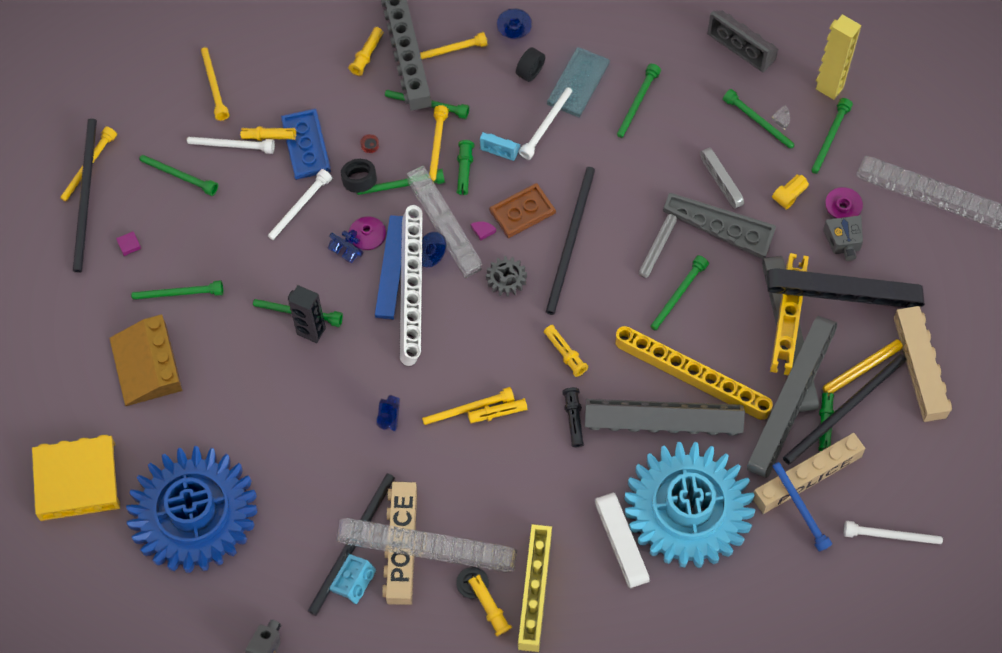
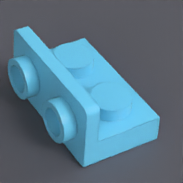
M483 132L480 137V150L512 161L515 160L520 150V144L497 137L494 134Z
M349 554L329 589L333 593L347 597L352 603L357 604L369 582L374 577L376 569L368 560Z

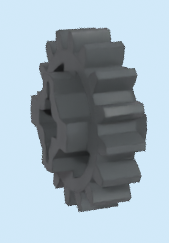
M504 256L502 261L497 258V263L491 262V268L487 267L486 280L488 287H492L493 293L498 290L499 296L503 292L506 293L507 297L509 292L516 295V289L522 291V285H526L527 272H525V266H521L520 260L514 262V257L507 260V257Z

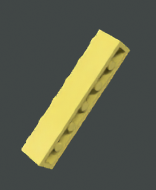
M843 14L838 20L835 19L829 28L831 32L827 37L828 43L824 48L826 52L821 59L823 63L819 68L820 74L816 79V82H818L816 90L833 100L844 88L862 26Z
M533 524L531 526L518 650L539 652L552 526Z

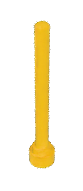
M481 32L474 36L473 39L420 52L421 60L474 45L480 47L488 46L486 35L484 32Z
M203 47L201 53L216 105L214 109L215 119L219 121L226 120L229 117V111L222 103L208 48Z
M442 105L436 106L433 114L436 120L429 172L430 181L436 180L443 121L447 119L449 111L447 107Z
M105 126L102 130L101 140L94 148L93 163L106 144L114 141L117 133L112 128ZM83 165L61 195L63 201L68 200L82 180Z
M507 387L498 395L423 417L422 421L424 425L501 401L503 403L513 402L515 399L511 387Z

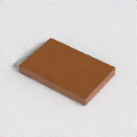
M537 183L489 207V211L508 238L556 214V209Z

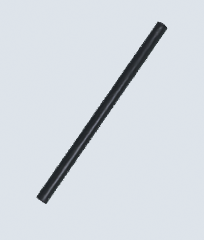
M93 118L87 121L73 272L81 273L83 268L97 120Z
M587 167L545 311L549 315H554L594 177L595 169L593 167Z
M899 354L789 451L783 457L784 462L790 465L903 365L907 361L906 357Z

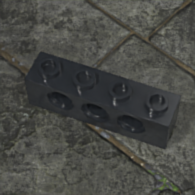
M297 285L295 290H292L288 296L296 333L305 339L318 343L326 329L319 294Z

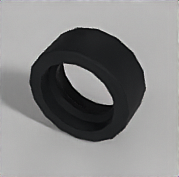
M353 159L347 162L341 169L343 186L350 192L360 193L370 190L377 181L375 166L367 159ZM357 172L369 173L366 177L361 179L349 178L352 174Z

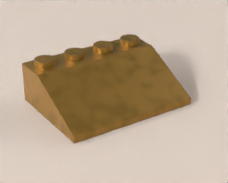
M162 314L143 319L109 338L125 406L183 391L167 326Z

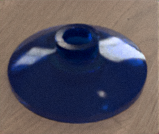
M508 9L502 12L497 19V29L506 38H522L532 28L531 17L521 9Z
M430 232L422 238L423 267H433L443 258L447 244L445 237L441 233Z

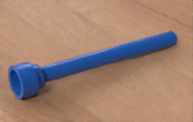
M780 462L773 464L774 470L814 535V545L818 552L830 547L833 543L828 536L826 537L825 534L821 533Z

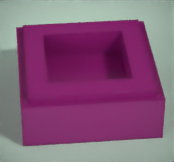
M134 231L116 238L124 256L141 249Z

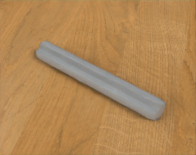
M667 215L639 270L640 276L645 278L649 276L677 221L675 215Z

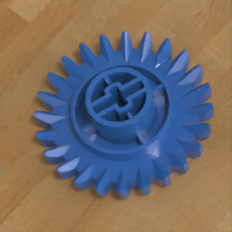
M194 446L192 459L190 460L187 459L184 451L178 448L177 463H173L164 453L162 454V461L165 469L161 471L157 466L149 463L148 468L153 479L150 480L141 475L137 476L140 485L145 490L144 492L132 489L129 491L132 498L139 505H126V509L129 514L138 517V519L126 522L131 530H141V532L131 537L136 544L147 542L140 549L142 554L150 556L156 552L153 558L154 564L162 565L168 560L167 566L171 571L177 570L180 564L183 565L186 573H191L194 565H199L201 570L205 571L208 570L209 562L214 561L217 565L223 564L222 556L227 553L230 556H234L237 553L234 547L236 543L245 544L247 542V537L243 532L253 530L255 526L254 522L247 518L253 517L258 511L256 505L248 504L253 502L257 495L255 490L244 492L250 487L251 478L247 475L238 480L243 472L240 463L236 464L229 471L231 460L228 454H225L218 464L214 448H210L206 460L202 459L198 446Z

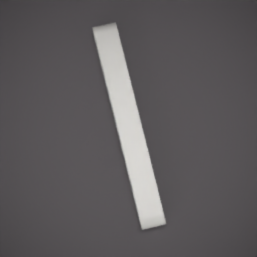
M416 205L409 206L402 218L400 360L406 366L414 365L421 353L422 210ZM408 300L414 301L415 304L409 303ZM407 317L413 318L414 321L408 320ZM407 335H412L414 339H410ZM407 352H411L414 357L409 356Z

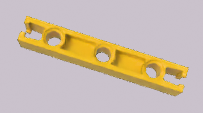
M790 253L786 269L807 272L809 256H803L801 263L799 262V267L802 269L792 267L797 254ZM782 294L770 372H778L777 359L787 361L784 365V375H789L791 372L803 296ZM780 346H785L788 350H784Z

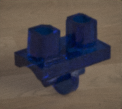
M352 229L348 233L344 230L342 236L346 237L345 240L331 232L329 237L332 240L328 245V249L338 254L342 246L346 247L347 249L342 258L350 263L357 256L361 257L363 255V251L352 245L353 242L355 244L360 242V239L356 238L357 231Z
M389 395L387 400L381 398L376 424L379 428L383 430L390 428L392 431H396L400 399L398 397Z

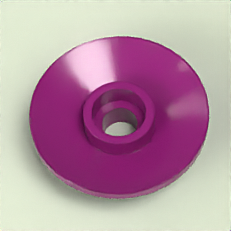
M840 187L832 190L827 195L825 206L828 213L834 218L859 216L863 208V201L856 191Z
M374 217L359 218L352 223L349 229L351 243L361 250H372L379 247L386 237L384 224Z

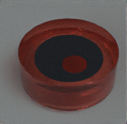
M373 134L363 136L361 139L362 150L366 153L377 151L379 148L378 138Z

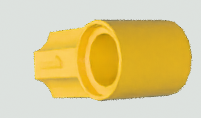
M797 174L785 186L781 185L773 193L772 199L787 210L794 204L797 197L808 188L809 183L803 175Z

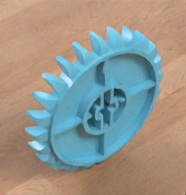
M678 442L675 456L671 457L668 449L662 446L660 462L651 453L647 455L649 470L637 464L636 474L641 481L629 477L628 486L632 491L636 492H625L624 496L625 502L634 506L625 508V516L630 519H636V521L629 524L630 531L634 533L641 532V535L638 537V543L641 546L649 543L651 545L649 554L656 556L661 552L664 554V562L667 564L671 563L673 558L678 559L679 566L684 568L687 566L688 561H693L694 565L700 568L703 566L704 559L706 558L710 563L716 564L719 561L718 553L726 557L733 554V549L729 544L734 546H741L745 539L737 534V532L748 533L752 527V524L742 521L752 518L755 514V509L743 507L753 501L754 493L741 494L747 488L750 480L745 478L737 482L735 481L741 466L738 464L727 471L725 467L728 461V454H724L717 462L712 461L714 456L713 446L708 448L703 457L699 456L698 442L693 443L689 455H685L682 443ZM688 492H689V498H690L691 506L694 505L692 514H691V508H690L689 499H686Z

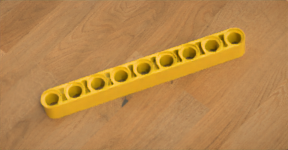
M622 326L617 330L615 344L619 349L727 404L743 405L745 413L757 419L765 420L770 416L773 403L767 396L630 327ZM625 336L629 339L622 340L620 337ZM638 345H644L645 348L641 349V348H638L637 346H638ZM659 353L662 357H656L654 354ZM672 362H677V363H679L680 365H679V366H674V365H672L671 363H672ZM689 371H695L697 374L692 375ZM710 379L713 380L715 383L710 384L706 382V380ZM729 388L732 392H725L723 389ZM747 397L749 401H743L741 398ZM759 406H765L767 410H761Z

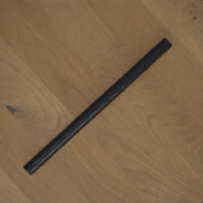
M389 473L385 475L310 605L308 612L312 615L317 616L331 591L329 589L348 555H352L387 494L388 489L391 487L392 482L395 480L393 475Z

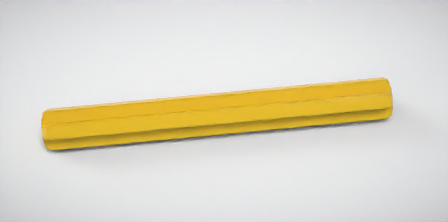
M896 339L825 384L822 388L823 392L828 393V396L830 393L836 392L902 350L903 344L899 339Z

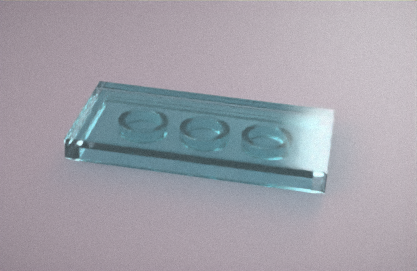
M577 47L547 100V105L554 107L564 90L569 87L572 89V93L560 110L580 118L606 71L610 60Z

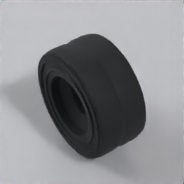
M533 47L527 49L517 64L516 75L527 82L533 81L544 65L545 54Z

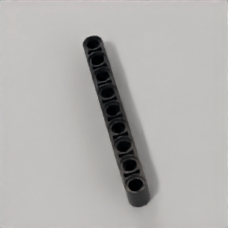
M779 268L770 269L766 272L767 290L770 293L904 308L923 307L925 305L923 286L919 284Z

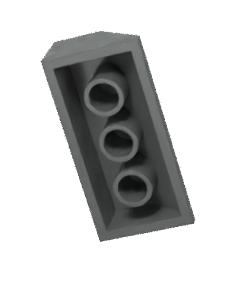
M722 10L710 13L707 32L709 36L761 72H764L776 60L778 48L774 44L767 42L759 34L748 29L745 24H741L730 14Z

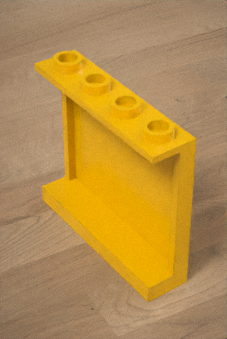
M100 435L97 438H80L72 442L60 441L58 444H40L38 447H32L35 513L40 521L120 509V501L117 497L113 447L115 446V441L112 436Z

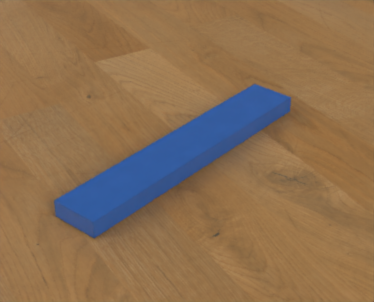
M390 215L375 318L394 319L401 276L403 216Z

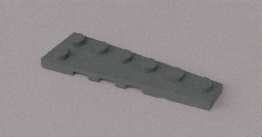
M669 193L663 212L675 215L678 219L761 259L766 258L776 229V225Z

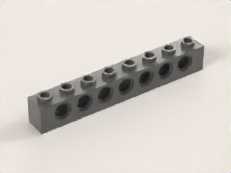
M381 0L382 7H386V10H384L385 20H389L387 24L388 33L393 35V37H390L392 48H396V51H393L395 62L399 61L400 64L397 65L398 75L403 77V79H400L402 90H406V93L403 94L405 104H409L411 111L432 107L431 96L407 0Z

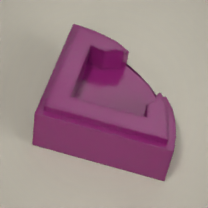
M479 221L471 224L472 230L480 241L496 233V228L490 223Z

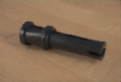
M571 387L562 391L566 403L564 410L568 413L571 445L574 448L584 446L580 420L582 405L579 403V388Z

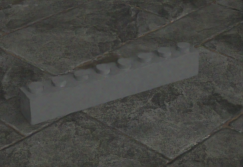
M586 399L585 427H589L591 430H599L600 428H608L611 431L628 429L632 432L640 431V429L648 430L649 432L666 430L669 433L687 431L690 434L707 432L710 435L726 433L732 436L744 431L745 410L743 405Z

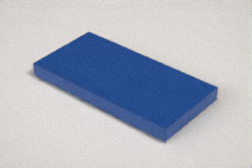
M311 109L281 116L283 128L296 129V139H286L295 180L315 176L321 169L326 170L328 173L331 172L317 110Z

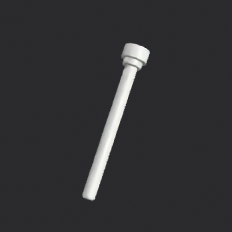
M567 87L530 142L522 145L518 152L523 158L530 160L535 154L534 147L571 95V88Z
M199 137L187 138L188 144L261 149L266 154H273L275 148L274 139L253 142Z
M321 169L316 174V181L268 234L271 240L277 237L321 186L328 184L332 180V176L326 170Z
M845 521L844 537L853 538V536L860 534L933 544H942L943 542L942 536L861 527L855 524L854 521Z

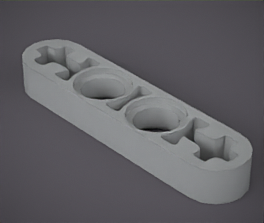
M710 147L700 151L703 163L731 206L736 209L744 205L743 196L714 151Z

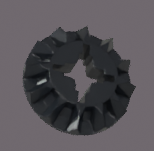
M469 567L459 573L456 585L463 597L470 598L471 600L478 598L474 590L472 591L470 585L467 584L472 579V576L476 578L477 575H480L488 589L489 579L482 569Z

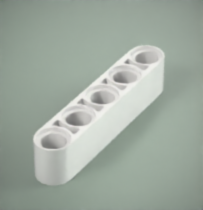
M613 492L595 498L596 508L628 587L633 588L650 582L646 567L616 494Z

